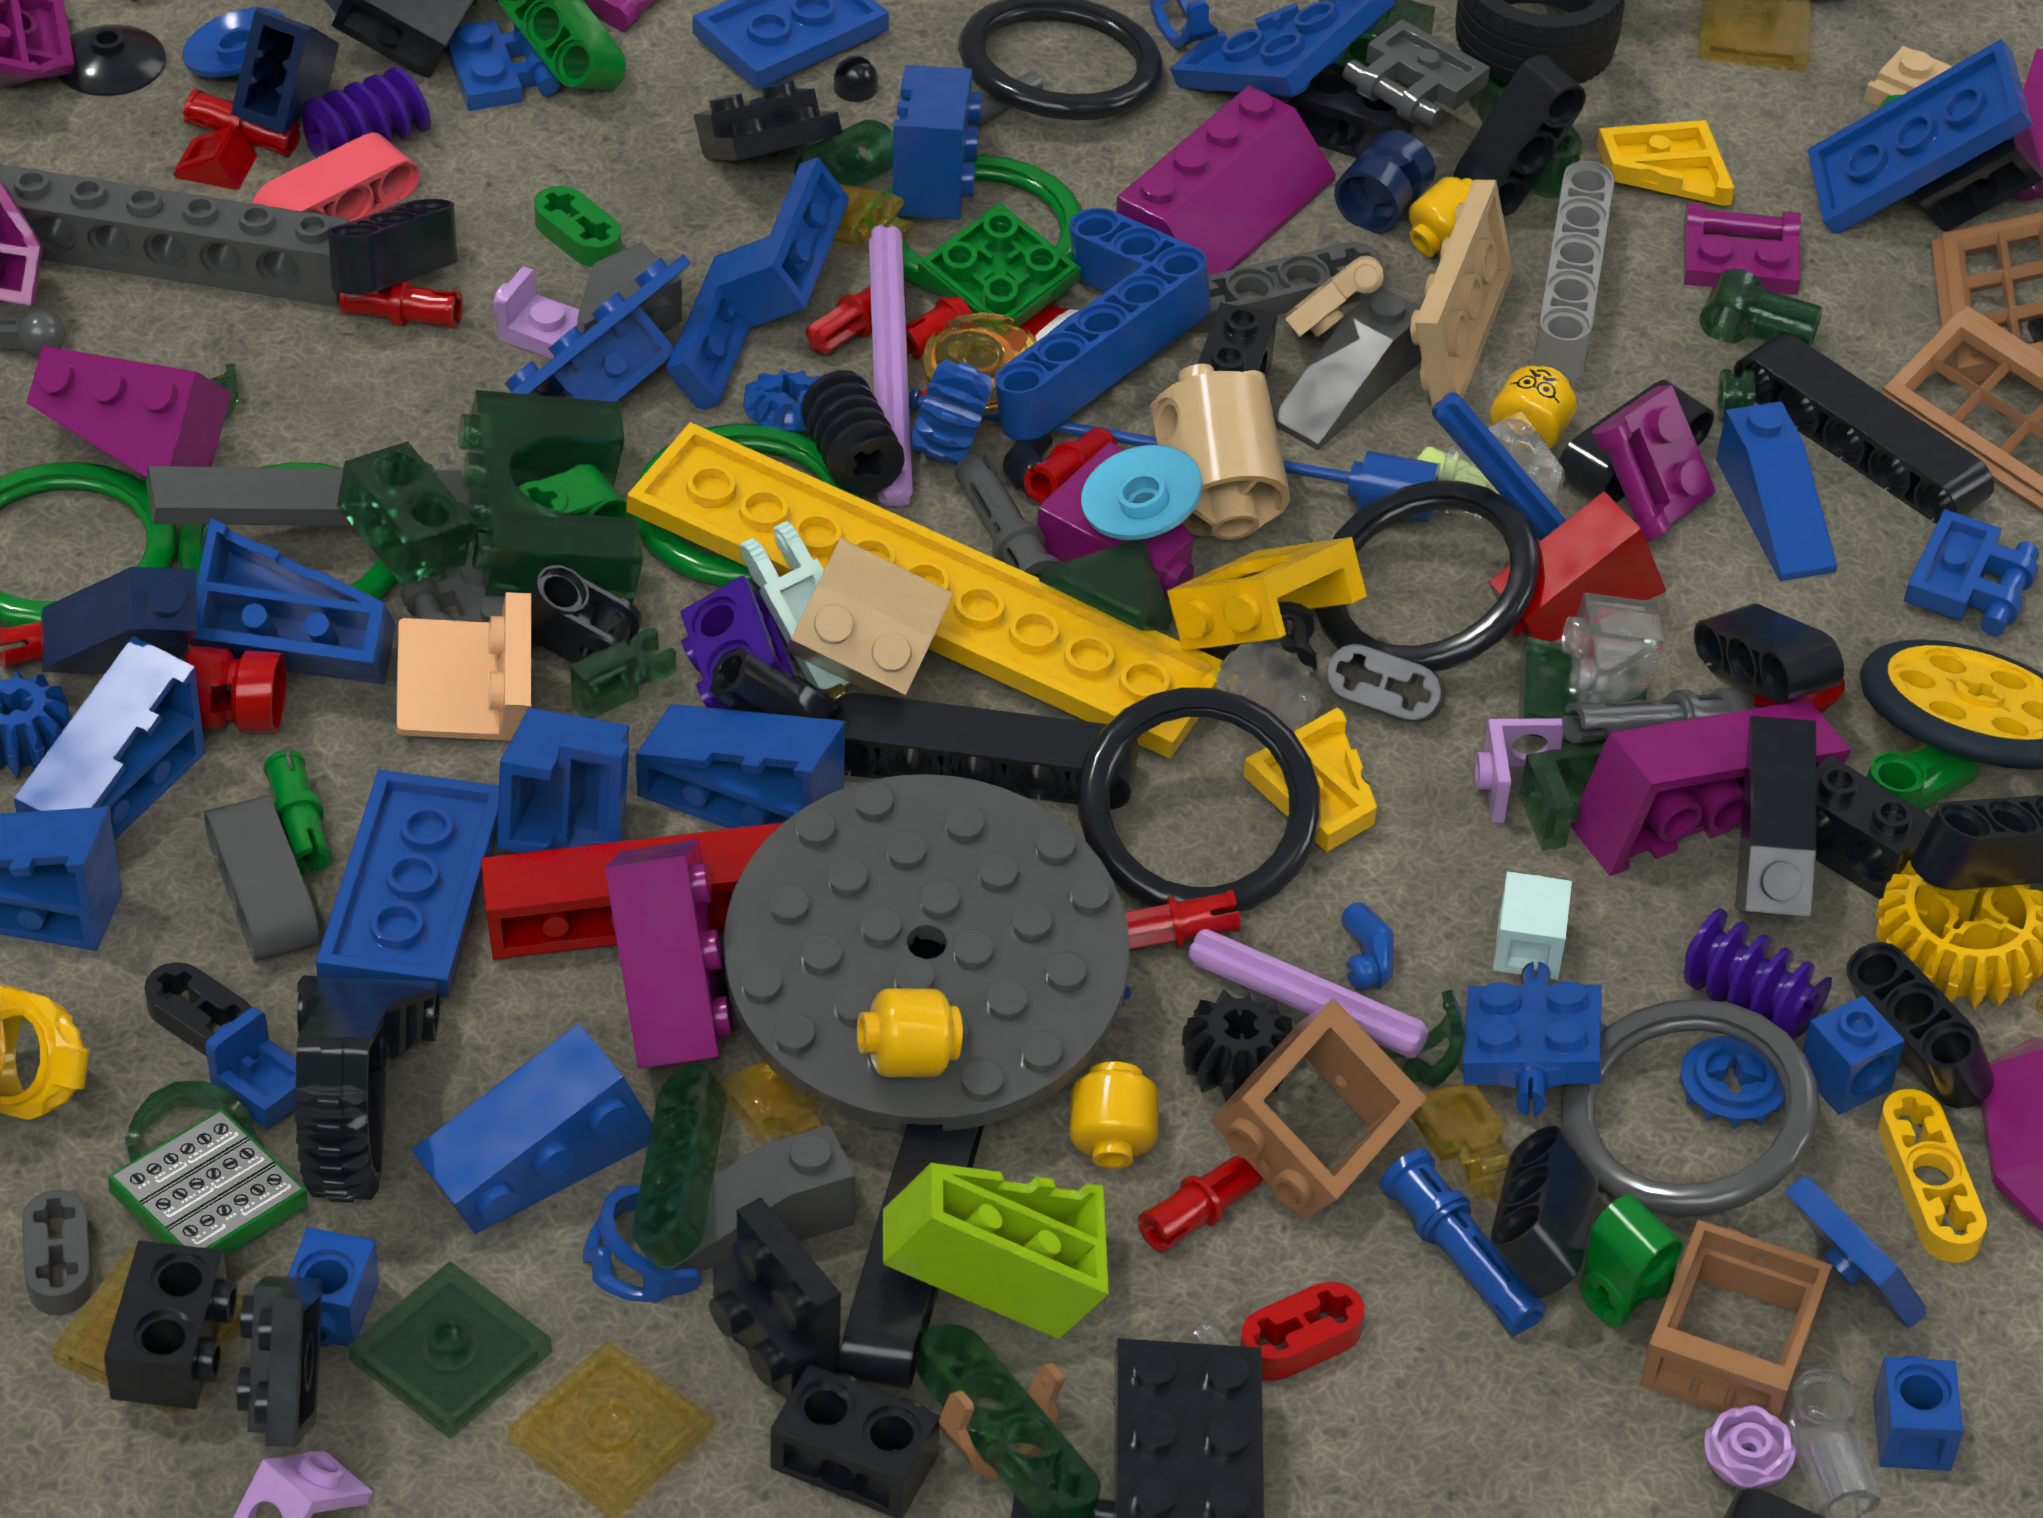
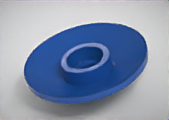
M263 7L236 10L219 16L200 27L187 40L182 52L184 63L192 73L199 76L216 78L234 75L239 77L254 11L257 8H261L283 17L285 16L277 10Z

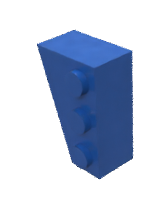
M210 518L196 584L197 632L190 642L191 646L230 648L234 658H240L246 650L281 652L286 658L288 672L385 685L396 624L384 602L317 569L311 570L282 556L280 551L264 543L260 545L231 531L227 525Z

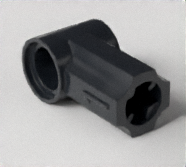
M741 646L729 654L725 653L712 671L713 680L709 691L717 699L734 710L831 719L840 706L833 698L795 673L791 677L787 676Z

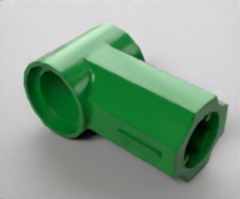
M1923 743L1906 753L1900 751L1879 753L1872 759L1867 778L1919 810H1923L1974 782L1979 771V764L1945 753Z

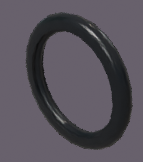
M999 0L986 5L972 15L959 36L958 51L964 68L972 69V80L977 86L1009 106L1042 117L1062 120H1099L1119 116L1138 108L1151 98L1163 79V60L1156 42L1146 30L1126 15L1089 0ZM1057 20L1076 23L1102 32L1126 47L1136 60V73L1129 82L1109 91L1092 94H1067L1047 91L1010 77L995 66L985 52L986 40L997 29L1017 22Z
M1433 480L1404 486L1378 497L1356 512L1334 535L1333 539L1352 537L1357 554L1374 535L1390 524L1410 515L1437 509L1467 511L1478 514L1488 520L1503 535L1510 556V573L1507 585L1498 601L1481 619L1462 632L1437 642L1412 646L1391 645L1377 641L1360 630L1350 618L1345 604L1315 608L1324 634L1338 650L1351 644L1364 645L1423 665L1434 672L1448 670L1477 658L1508 634L1520 621L1533 598L1541 566L1539 542L1529 519L1513 502L1493 490L1464 481ZM1360 656L1357 663L1364 666L1366 657Z
M1180 687L1151 694L1124 708L1100 731L1085 756L1078 782V816L1086 842L1100 858L1113 881L1127 894L1153 907L1167 904V897L1174 896L1176 902L1233 890L1237 906H1234L1232 911L1211 914L1215 916L1252 909L1277 895L1300 872L1314 848L1321 821L1320 786L1312 760L1296 734L1272 711L1245 696L1215 688ZM1184 717H1209L1232 723L1257 738L1271 752L1282 769L1289 793V816L1285 832L1274 853L1254 872L1237 881L1214 887L1186 886L1167 881L1144 868L1127 851L1117 835L1110 813V786L1115 768L1126 749L1143 733L1163 722Z

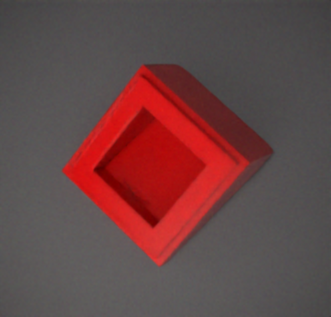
M230 126L193 138L175 167L173 175L177 179L229 189H240L257 158V154L237 126Z

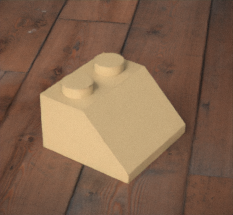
M840 538L785 651L872 694L904 698L933 640L953 593Z

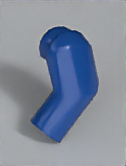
M1353 903L1345 909L1341 922L1342 926L1361 944L1362 955H1355L1349 958L1346 966L1352 971L1347 973L1350 984L1357 990H1366L1373 985L1380 989L1388 983L1393 975L1394 934L1392 929L1365 903Z

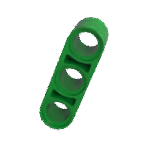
M498 0L499 4L550 71L564 86L608 92L621 84L626 71L625 56L583 0Z

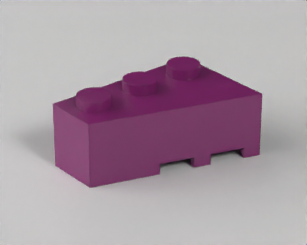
M42 346L26 403L147 477L148 466L212 467L232 392L196 371Z
M700 839L620 851L605 867L638 1069L719 1057L725 1047L724 1037L733 1036L734 1027L728 996L719 997L716 970H722L723 968L722 950L717 929L711 930L708 903L712 902V891L707 865L705 862H702Z

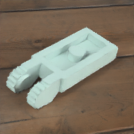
M785 521L773 527V532L779 550L793 571L779 577L765 549L755 538L741 543L739 548L742 559L748 567L753 580L761 587L759 590L761 597L784 639L789 644L824 570L818 559H812L795 527L788 521ZM794 656L806 679L827 695L852 684Z

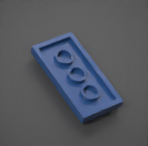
M2002 39L1996 41L1807 149L1823 222L1832 233H1841L1851 226L1863 222L1869 216L1903 197L1913 194L1919 188L1953 169L1963 166L1971 159L2013 138L2021 131L2033 125L2014 55Z
M378 769L316 959L317 976L439 981L440 996L449 997L483 883L481 858L491 856L497 836L499 785Z

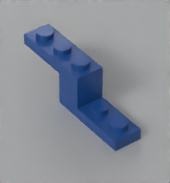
M819 157L800 163L769 236L714 256L666 367L677 387L683 390L699 409L718 405L750 328L805 309L850 200Z

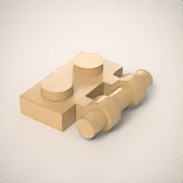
M1361 256L1355 259L1288 311L1285 319L1299 337L1309 329L1316 337L1320 336L1344 316L1345 312L1340 305L1356 291L1364 294L1372 293L1381 286L1384 277L1380 262L1371 256Z

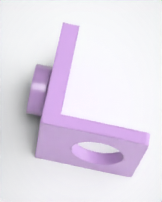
M1562 718L1488 719L1484 750L1475 754L1474 780L1477 790H1487L1492 823L1505 822L1511 787L1509 767L1558 766L1564 735ZM1529 734L1540 735L1547 740V744L1541 750L1534 753H1519L1511 747L1516 739Z
M308 1451L305 1454L263 1459L233 1518H256L259 1507L266 1501L276 1505L283 1518H311L313 1513L363 1506L368 1503L373 1491L325 1451Z

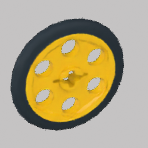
M1926 639L1903 640L1883 645L1864 660L1860 670L1863 694L1874 710L1894 727L1931 747L1970 761L2003 768L2043 769V673L2007 656L1979 647L1950 641Z

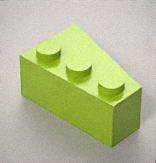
M930 1163L883 1209V1265L1060 1339L1109 1295L1104 1185L1086 1183L1079 1191L1056 1188L1052 1178L1036 1176L1028 1184L1004 1181L1002 1172Z

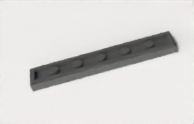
M148 466L146 477L153 524L209 525L210 518L225 525L505 528L516 527L518 523V515L512 507L513 493L517 489L512 471Z

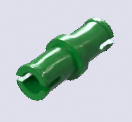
M285 750L278 751L269 756L263 764V770L268 778L274 799L275 810L300 874H304L306 870L302 858L304 855H306L311 872L324 870L332 861V853L327 845L321 820L324 817L322 800L318 794L312 792L303 755L296 750H291L289 756L293 768L290 769Z

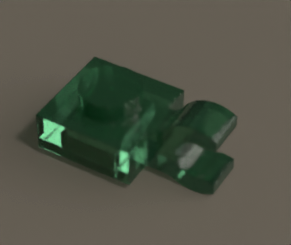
M651 628L638 632L631 639L630 646L625 641H621L600 652L588 655L584 659L570 665L572 707L581 717L593 719L638 698L640 685L652 680L666 678L676 671V651L673 648H669L661 653L653 654L659 650V639L657 630Z

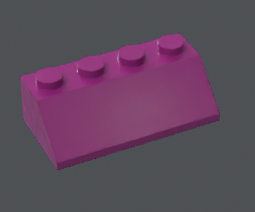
M1248 85L1117 196L1116 212L1203 251L1207 258L1209 276L1234 270L1335 181L1336 174L1296 109Z

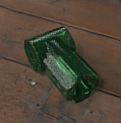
M1733 268L1725 270L1718 275L1699 315V323L1703 332L1710 338L1719 340L1720 337H1724L1723 341L1731 344L1739 343L1746 336L1767 342L1779 333H1789L1812 347L1820 325L1823 308L1816 304L1765 290L1761 280L1753 273L1744 269Z

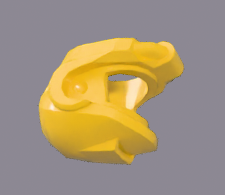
M0 984V1113L32 1120L70 1102L77 1090L85 1088L90 1049L83 1046L80 1031L73 1024L72 1016L63 1006L48 997ZM25 1018L33 1025L40 1045V1063L37 1074L32 1084L26 1090L23 1089L18 1078L16 1067V1042L21 1024Z

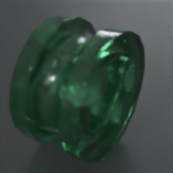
M1731 369L1721 370L1717 388V410L1719 421L1724 422L1726 410L1754 406L1755 379L1752 370H1744L1740 376H1734Z

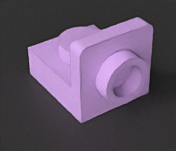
M525 266L517 272L509 283H503L499 287L492 306L493 314L497 316L498 340L553 359L554 356L548 348L573 327L576 326L578 328L577 317L580 310L537 295L535 270Z

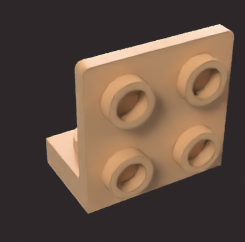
M506 592L501 616H490L489 622L400 619L397 629V734L401 736L511 741L528 708H531V594Z

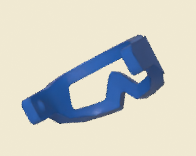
M1150 0L1151 12L1157 28L1170 46L1175 49L1219 33L1218 29L1209 22V5L1204 0L1190 3L1188 0H1177L1187 16V23L1181 29L1182 35L1174 31L1163 9L1164 4L1170 0Z
M652 1184L619 1186L606 1197L598 1220L591 1228L583 1249V1263H592V1281L602 1290L625 1300L653 1302L654 1304L668 1296L682 1295L697 1290L702 1278L696 1268L671 1270L645 1259L630 1248L617 1233L614 1221L624 1211L638 1210L653 1204L657 1193ZM602 1236V1240L605 1242V1244L598 1246L600 1237ZM611 1251L617 1259L643 1276V1287L627 1284L613 1275Z

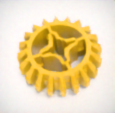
M1908 860L1901 874H1893L1891 881L1887 883L1883 898L1879 900L1875 918L1878 919L1875 931L1877 942L1890 943L1901 949L1924 975L1944 993L1951 1003L1957 996L1966 997L1969 1005L1975 1010L1983 1001L1984 996H1986L1992 1003L2000 1007L2009 994L2021 998L2024 991L2029 988L2030 983L2036 984L2038 978L2042 976L2043 891L2030 889L2029 884L1945 890L1921 878L1912 868L1911 860Z

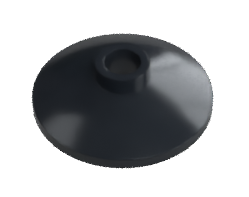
M120 24L90 27L70 36L75 66L71 74L58 76V78L68 87L89 95L115 96L127 94L147 86L160 75L166 62L165 50L161 42L154 35L137 27Z

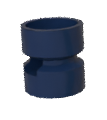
M1387 130L1380 133L1336 182L1334 197L1338 209L1347 221L1373 233L1382 234L1391 230L1408 211L1410 206L1433 182L1436 171L1433 156L1425 144L1409 133L1401 130Z

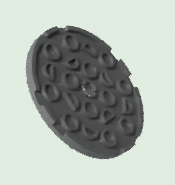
M900 775L855 784L831 793L797 812L768 836L751 857L733 891L724 930V967L729 999L748 1041L762 1060L782 1080L800 1094L808 1097L812 1093L820 1099L844 1109V1117L873 1126L900 1130L901 1123L916 1125L942 1124L943 1131L987 1125L1024 1112L1050 1098L1070 1083L1091 1062L1094 1050L1103 1040L1110 1026H1114L1122 1006L1127 983L1130 945L1128 924L1123 904L1113 879L1088 843L1055 814L1024 796L982 781L945 775ZM916 936L920 940L929 939L938 942L940 945L945 944L944 952L932 959L914 956L908 948L913 944L914 937ZM882 989H937L944 993L950 1006H958L963 1026L960 1056L957 1060H950L947 1068L940 1076L884 1077L876 1072L871 1062L870 1054H861L857 1045L858 1016L860 1012H870L874 998Z

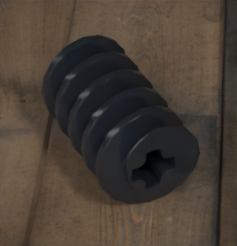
M837 370L824 374L813 382L803 397L801 406L802 419L833 480L840 488L849 493L861 495L880 492L891 486L902 472L905 462L904 450L864 377L851 370Z

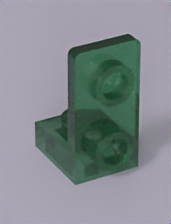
M1604 743L1526 754L1519 796L1542 851L1567 846L1570 824L1578 819L1579 807L1577 797L1582 796Z

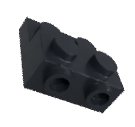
M794 80L761 87L763 97L743 101L742 93L709 100L711 110L693 114L702 154L707 159L740 161L843 134L838 112L819 111L815 89L795 88Z
M761 1197L737 1209V1242L733 1244L734 1255L713 1266V1298L709 1301L710 1312L720 1331L726 1337H732L736 1343L742 1345L748 1351L751 1366L761 1382L766 1386H771L787 1400L808 1364L832 1373L838 1372L841 1293Z
M265 1276L254 1286V1295L245 1294L243 1297L240 1315L241 1338L252 1339L250 1367H241L239 1371L238 1411H248L247 1432L266 1433L265 1446L295 1448L316 1424L323 1279Z

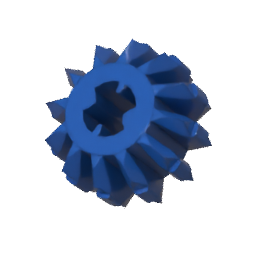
M945 359L938 364L910 436L912 449L926 454L925 457L940 463L945 461L957 465L962 458L966 457L993 388L991 376L977 371V367L964 362L959 364Z
M17 670L12 679H0V770L6 765L9 766L16 779L21 773L23 766L31 765L33 768L37 767L72 719L67 697L63 694L61 686H50L44 674H39L26 680Z

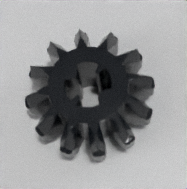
M1223 989L1216 1003L1208 1000L1199 1001L1197 1009L1194 1010V1017L1188 1018L1187 1025H1184L1182 1045L1184 1046L1183 1063L1186 1067V1074L1198 1076L1197 1081L1200 1085L1201 1093L1220 1086L1222 1087L1224 1099L1227 1102L1235 1091L1240 1088L1294 1029L1291 1017L1279 1015L1280 1011L1278 1010L1276 999L1259 1004L1255 1001L1251 989L1243 999H1234ZM1283 1078V1080L1273 1089L1272 1092H1278L1279 1086H1280V1084L1284 1081V1078Z

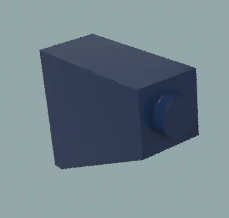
M257 8L254 11L231 115L284 134L302 117V108L306 100L315 96L323 98L325 93L328 92L340 43L311 26Z
M130 567L43 607L41 611L42 672L105 674L132 636L180 659L197 632L196 570Z

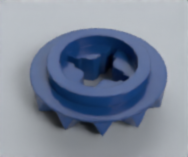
M780 369L777 375L759 374L757 381L745 385L744 411L750 419L767 427L785 431H807L808 429L803 423L801 414L803 397L812 383L822 376L809 377L805 370H801L798 373H788L784 369Z
M1731 1036L1708 1038L1693 1046L1683 1059L1679 1083L1685 1088L1686 1104L1701 1106L1706 1121L1718 1115L1728 1118L1733 1129L1742 1120L1748 1119L1761 1126L1769 1113L1780 1112L1785 1097L1784 1088L1778 1073L1764 1054L1747 1042ZM1729 1068H1734V1076L1738 1077V1083L1742 1086L1741 1092H1738V1094L1728 1091V1085L1724 1082L1725 1076H1728Z

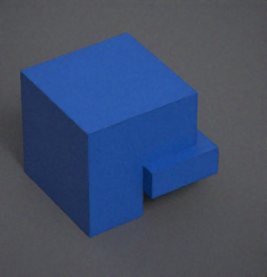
M529 707L500 760L497 849L527 853L551 850L553 846L554 849L624 841L629 725Z

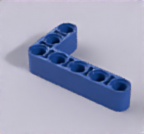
M1091 208L1075 214L1070 219L1069 232L1073 262L1082 268L1080 281L1105 293L996 372L994 383L1002 432L1007 437L1015 440H1032L1042 437L1203 319L1211 309L1207 258L1204 252L1197 247L1113 210Z

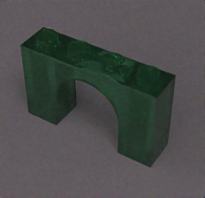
M484 390L475 391L471 414L462 413L460 417L458 447L460 450H468L463 464V488L473 490L469 496L467 509L468 528L477 529L472 547L473 569L482 570L486 596L505 597L506 592L526 593L543 568L551 565H562L574 570L582 578L609 593L627 599L633 604L643 563L637 519L559 512L538 504L518 488L526 482L539 481L583 464L596 466L614 487L625 441L619 402Z

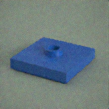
M1802 1175L1785 1191L1815 1235L1829 1248L1822 1255L1824 1259L1833 1265L1832 1268L1850 1286H1853L1860 1279L1908 1329L1927 1314L1925 1311L1927 1307L1898 1265L1809 1176L1805 1178Z

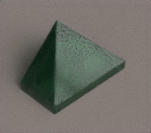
M1144 539L1132 540L1043 569L1039 579L1040 582L1141 631L1168 630L1173 619Z

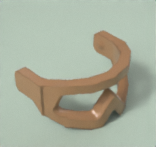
M1054 1363L1040 1366L1032 1386L1025 1394L1002 1412L977 1426L967 1427L974 1411V1404L963 1391L951 1393L939 1419L941 1431L947 1439L959 1448L974 1470L988 1479L998 1480L1001 1465L1019 1470L1036 1458L1048 1445L1056 1422L1059 1419L1056 1399L1065 1382L1064 1375ZM1022 1415H1028L1038 1420L1039 1425L1019 1448L987 1441L985 1457H983L973 1445V1443L980 1442L1001 1432Z

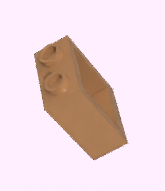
M1333 998L1301 1020L1209 1121L1224 1136L1229 1148L1238 1156L1246 1159L1272 1187L1276 1198L1286 1207L1293 1209L1297 1215L1307 1219L1335 1202L1427 1097ZM1303 1057L1314 1066L1370 1126L1331 1171L1319 1161L1263 1101Z
M1698 1219L1650 1340L1640 1386L1721 1414L1732 1408L1741 1409L1751 1405L1758 1406L1780 1420L1819 1315L1833 1265L1812 1258L1803 1252L1788 1250L1746 1236L1735 1229L1720 1227ZM1756 1254L1764 1256L1765 1259L1758 1257ZM1700 1279L1798 1312L1779 1364L1680 1331Z

